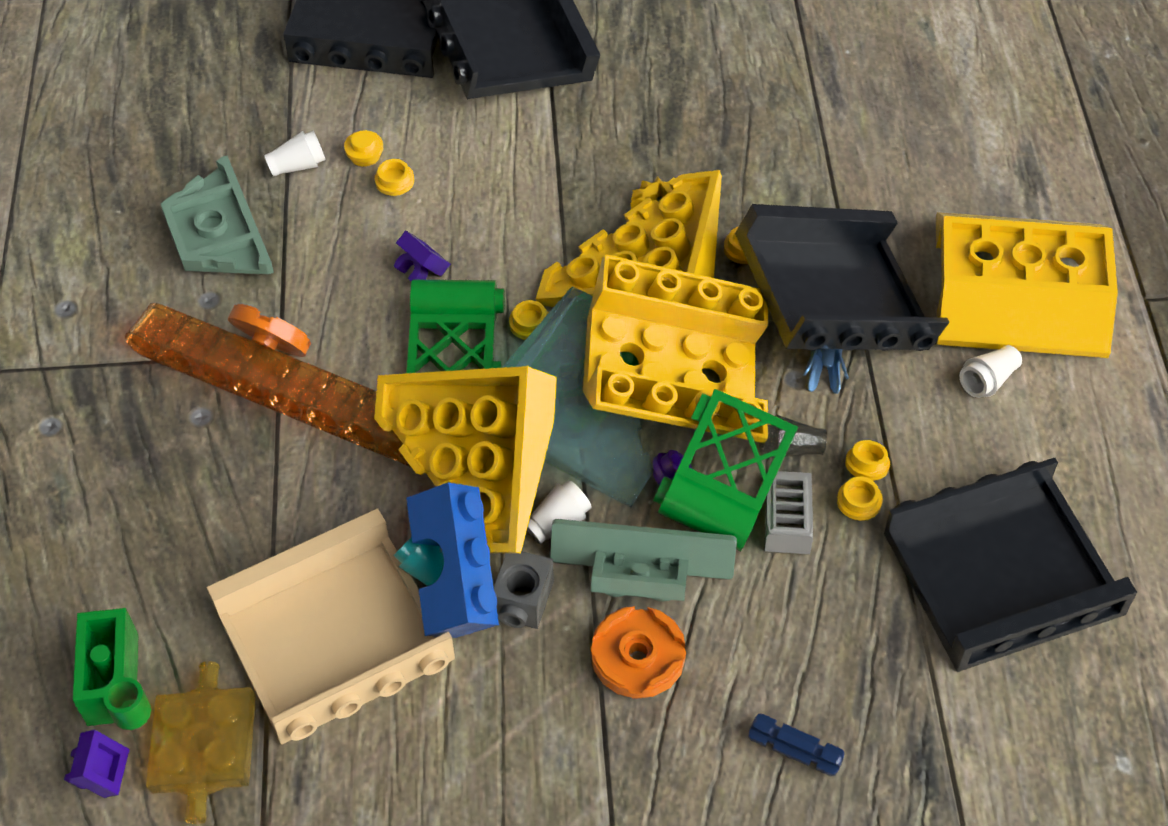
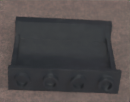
M296 0L283 34L289 62L426 78L434 77L432 57L439 36L436 29L431 28L429 25L427 9L423 1Z
M419 0L423 1L427 9L430 27L436 29L440 38L442 54L448 56L455 83L461 85L467 99L593 80L600 53L573 0Z
M752 204L735 235L786 349L929 350L936 343L938 337L950 322L948 318L924 316L886 241L898 224L892 211Z
M1056 458L1039 463L1037 461H1029L1014 471L1001 475L988 474L975 483L960 488L947 487L934 496L920 501L907 500L901 502L889 511L884 535L957 672L1125 616L1137 594L1129 577L1114 581L1054 482L1053 475L1058 465Z

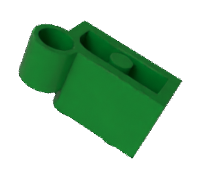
M126 608L77 613L73 702L87 726L115 723L117 727L123 730H134L144 725L151 715L150 702L141 684L137 681L139 635Z

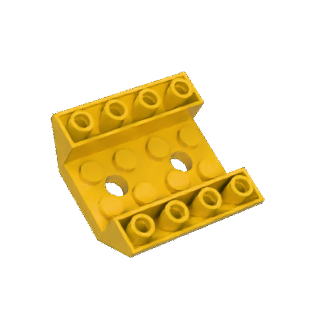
M937 212L936 248H941L942 291L937 308V317L948 318L950 322L938 337L937 345L998 350L1006 345H1011L1018 351L1109 358L1118 296L1113 229L1111 227L1092 223ZM987 252L990 253L994 259L983 260L979 258L975 253ZM1060 259H1074L1079 266H1068Z
M605 254L601 262L587 318L583 393L592 408L696 429L699 422L691 419L702 393L711 397L714 389H717L768 413V400L755 398V343L768 327V307L760 289ZM620 352L632 353L637 358L639 365L633 366L625 363L620 356ZM702 369L715 371L720 377L721 382L709 381ZM718 402L711 418L716 433L723 435L742 428L737 410ZM744 413L748 425L761 421ZM768 424L750 430L754 441L765 443L768 439ZM707 426V428H706V432H710V429H709L708 426ZM745 432L733 436L748 440Z

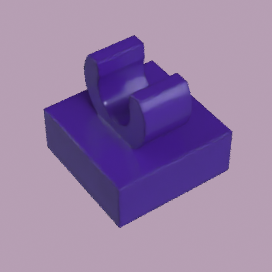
M406 230L396 242L407 253L397 258L394 267L405 274L414 265V270L408 277L410 281L413 279H426L428 270L442 277L451 265L426 242Z
M97 730L81 732L78 745L70 754L74 758L71 771L65 774L64 781L80 789H88L103 798L119 795L130 749Z

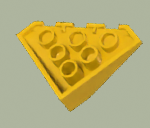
M720 170L681 174L669 183L672 191L662 197L661 200L653 203V200L648 197L625 213L626 224L619 227L614 233L608 235L602 229L578 246L581 252L580 256L573 259L567 266L562 267L559 262L552 264L544 270L535 300L543 306L570 309L573 303L582 296L592 300L601 262L605 254L714 278L722 178Z
M529 366L378 375L374 419L384 431L389 432L393 430L403 443L398 450L415 473L419 475L426 473L436 487L448 482L479 487L484 507L483 518L490 553H521L554 424L557 377Z

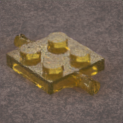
M208 661V665L206 662L199 664V680L196 690L187 693L156 695L146 787L152 794L178 792L187 795L184 821L190 824H197V821L200 824L206 822L207 798L209 794L223 788L249 786L256 695L251 687L217 688L220 665L212 661Z

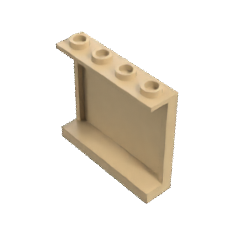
M378 508L207 587L215 611L281 745L290 740H302L313 734L317 727L335 718L349 717L356 713L363 704L380 696L388 697L394 695L406 683L424 674L434 675L442 671L449 662L455 660L452 636L449 632L438 637L424 635L418 587L412 576L399 568L401 563L393 556L397 550L389 538L386 521Z

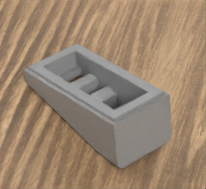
M778 471L766 496L764 552L810 554L813 542L812 473ZM776 484L801 486V489L776 488ZM776 497L801 498V502L776 501ZM776 510L801 511V515L776 513ZM776 523L801 524V528L776 526Z

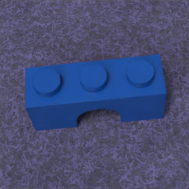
M448 482L407 497L412 543L440 546L444 556V566L438 580L430 586L418 589L424 635L438 637L449 632L452 638H458L498 626L497 597L492 580L490 549L487 544L483 518L484 507L479 487Z

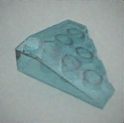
M572 286L502 368L529 366L557 377L554 424L544 462L631 508L653 473V466L649 452H643L638 431L642 430L640 418L593 409L583 393L587 318L593 296Z

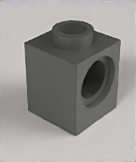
M523 551L521 553H506L494 585L497 597L498 619L502 623L514 628L527 626L538 629L554 583L553 559ZM520 589L530 591V593L523 596L512 594Z

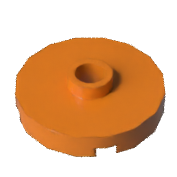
M245 304L234 305L228 321L234 327L251 336L252 342L270 351L278 349L298 357L306 356L311 342L304 332L278 317L269 318L260 315L261 312L255 307Z
M635 606L621 608L607 615L595 629L591 646L593 670L601 683L618 695L634 699L654 697L670 689L682 674L686 659L684 634L676 622L660 610L647 607V610H635ZM640 651L643 652L646 655V657L637 660L632 658L630 655L633 652Z

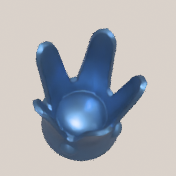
M843 349L811 350V357L803 374L806 375L810 370L808 379V390L810 392L817 388L823 365L827 367L832 392L834 394L840 392V363L845 378L849 379L842 358Z

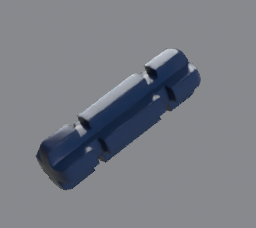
M758 714L753 720L748 735L751 741L764 747L767 746V743L774 745L773 751L807 766L812 762L817 765L816 770L829 776H835L838 773L845 755L841 748L827 743L824 747L819 744L820 739L783 723L782 727L776 725V719L764 714Z

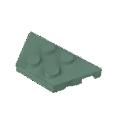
M228 156L218 159L216 161L218 168L203 179L197 175L186 184L182 191L172 194L161 203L164 217L185 271L245 274L274 273L272 262Z

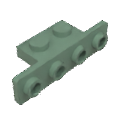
M554 519L551 530L550 558L555 563L594 566L591 578V592L605 593L613 597L627 595L647 597L657 601H684L687 575L720 579L733 578L737 538L733 535Z

